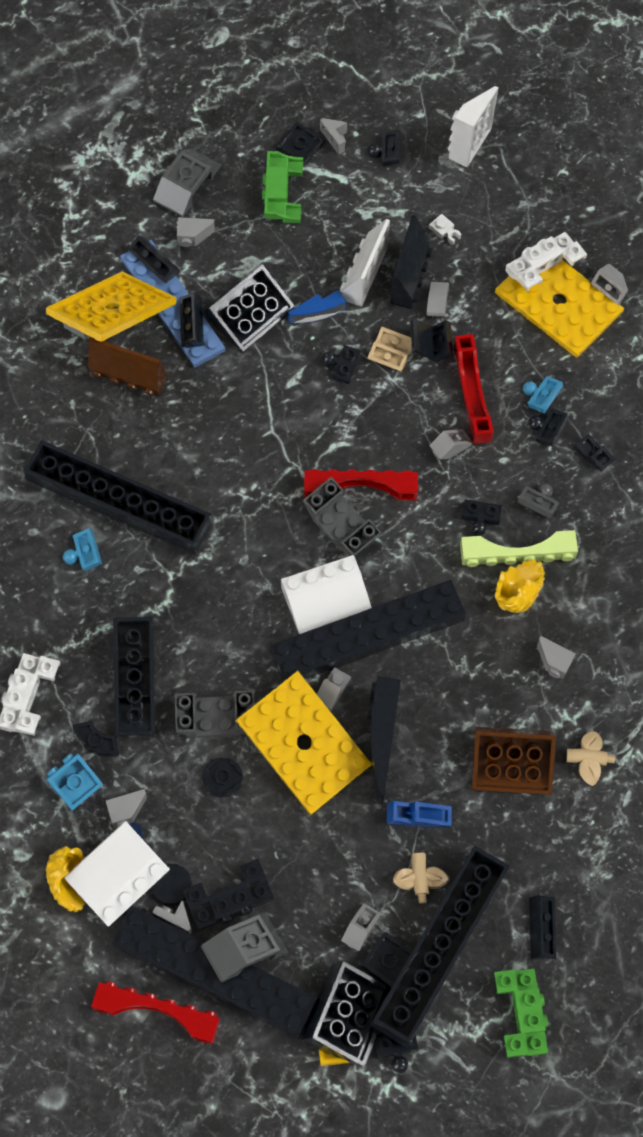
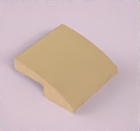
M381 327L367 359L402 372L412 351L411 337Z

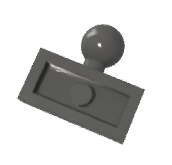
M547 483L541 484L538 487V491L525 486L517 500L518 503L550 519L560 503L550 498L553 489Z

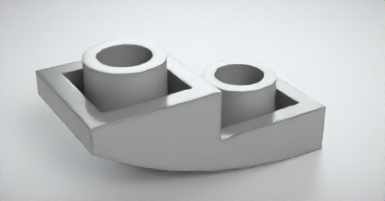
M431 282L427 304L428 316H445L449 283Z

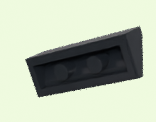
M138 235L128 249L165 284L180 272V269L145 237Z
M195 292L180 297L182 347L204 345L202 298Z
M541 895L530 897L531 958L556 959L555 898Z

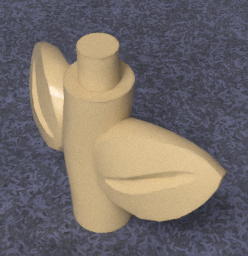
M594 731L582 737L581 749H567L566 762H581L579 764V774L591 786H594L599 780L601 774L600 765L606 766L607 763L615 764V755H607V752L600 751L603 747L602 738Z
M426 853L412 854V869L401 868L393 878V882L401 889L410 890L414 887L419 903H427L426 895H429V888H441L450 881L449 876L442 869L435 866L426 868Z

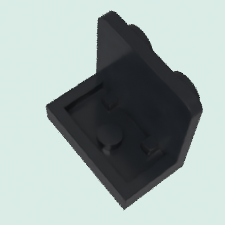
M415 318L410 320L411 347L415 353L436 363L453 355L451 323L445 320L431 327Z

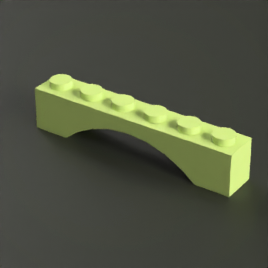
M575 530L556 531L543 542L522 548L500 546L481 536L461 537L460 542L462 565H467L468 567H476L479 564L494 566L497 563L512 565L516 562L530 559L543 562H552L554 560L571 561L576 558L578 553Z

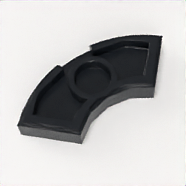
M92 721L73 725L76 737L89 751L102 756H119L115 735L100 733L94 727Z

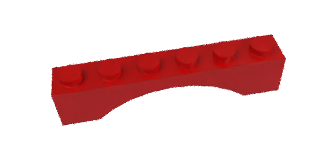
M474 335L455 336L453 347L473 444L492 442L494 431L481 387Z
M318 469L305 470L304 499L332 477L342 489L353 486L373 487L392 495L397 500L417 501L418 472L411 470L394 472L393 470H385L384 472H376L375 470L356 471L354 469L347 471H338L336 469H329L327 471H319Z
M105 981L104 984L99 982L91 1005L94 1011L112 1016L133 1009L158 1011L178 1021L188 1031L192 1039L213 1045L220 1023V1017H216L217 1013L205 1010L204 1013L196 1011L197 1007L188 1004L182 1007L176 1005V1001L167 998L164 1001L156 999L157 996L145 992L144 995L136 993V989L130 987L120 989L117 988V984L110 981Z

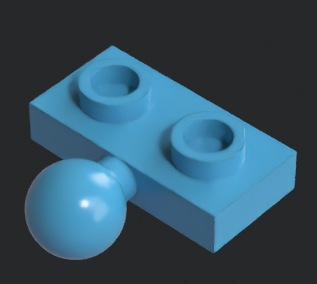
M546 376L538 388L534 382H526L523 385V392L527 396H532L528 402L529 408L545 413L563 388V382Z
M88 528L74 534L73 539L77 550H66L63 554L64 562L71 565L76 563L79 558L84 571L101 565L102 561L93 530Z

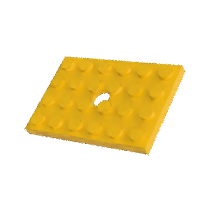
M563 260L540 273L539 275L543 279L542 283L534 285L529 291H526L518 281L510 276L495 289V293L576 358L624 311L620 304L617 305L593 286L588 279ZM557 294L565 296L566 303L555 304L553 296Z
M122 271L46 307V314L102 342L175 305L176 297Z
M298 671L235 720L310 815L371 766L368 758ZM300 735H307L311 738L312 744L308 750H302L297 746V738Z

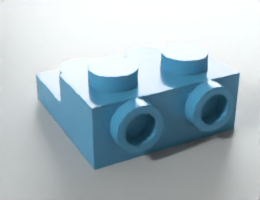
M70 753L62 760L63 765L59 768L54 766L46 773L48 777L45 780L71 810H74L98 790L103 783L79 754L76 753L73 756Z

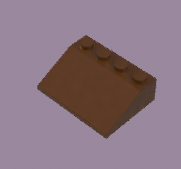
M89 337L88 368L93 376L101 379L106 377L112 383L120 384L121 382L127 384L126 386L130 389L137 390L139 388L148 395L154 396L156 394L160 396L167 373L159 359Z
M474 727L472 790L552 795L556 744L554 731Z

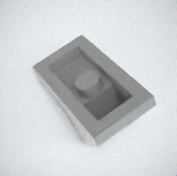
M326 118L320 119V131L338 154L345 152L346 140L343 135L347 132V123Z
M335 667L329 677L324 679L317 693V696L330 711L351 680L349 675Z
M181 901L175 914H172L173 910L163 905L161 908L158 906L154 908L152 912L154 917L191 934L192 931L183 901Z

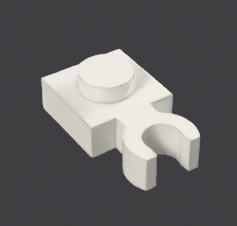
M443 214L429 224L430 230L441 239L446 236L448 242L452 245L455 242L452 236H456L458 239L461 238V233L458 230H453L454 224Z

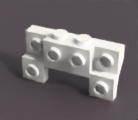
M564 232L555 238L551 236L547 239H542L533 247H527L522 252L521 257L506 265L505 271L512 279L518 281L526 291H529L534 285L542 283L543 279L539 274L560 263L562 258H565L573 266L578 260L585 259L587 253L577 241L573 242L568 234Z
M23 653L18 669H15L14 674H11L9 677L8 691L3 693L1 703H3V710L0 715L1 730L35 736V730L41 716L29 711L39 687L40 678L54 681L58 666L61 664L60 661L44 656L39 658Z

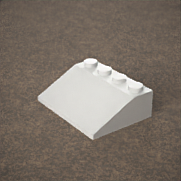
M495 86L463 104L459 111H455L452 120H454L451 127L452 134L449 139L451 143L448 148L450 160L465 167L469 166L491 131L498 87Z
M386 219L368 232L365 239L362 238L359 246L361 250L355 254L353 259L354 265L352 268L349 267L346 275L348 279L342 283L340 292H342L346 302L362 307L387 251L390 220Z
M354 555L281 579V589L299 634L372 608Z
M124 821L64 878L109 927L170 869L133 828Z

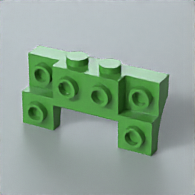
M267 151L266 174H263V184H266V189H262V200H265V219H283V223H301V204L287 202L289 176H303V157H292L278 151Z
M535 969L494 972L497 994L513 993L512 998L518 1034L503 1036L506 1046V1057L547 1055L545 1027H548V1019L546 1014L543 1015L542 1006H545L543 993L540 994L537 987Z

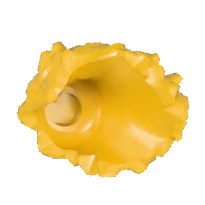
M530 559L523 561L522 564H518L517 567L510 566L507 571L500 572L495 599L502 610L520 613L527 611L532 606L543 587L545 579L542 562Z
M65 846L50 855L46 867V878L54 900H57L58 904L68 909V911L78 912V910L83 909L86 902L64 877L85 857L79 848L70 849Z

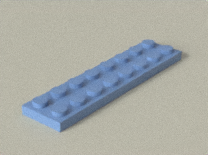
M150 240L149 242H150L153 246H155V244L153 243V241ZM130 251L120 256L121 261L133 277L176 297L175 305L157 314L194 368L225 352L224 345L204 316V345L182 347L180 297L189 294L177 276H174L165 284Z

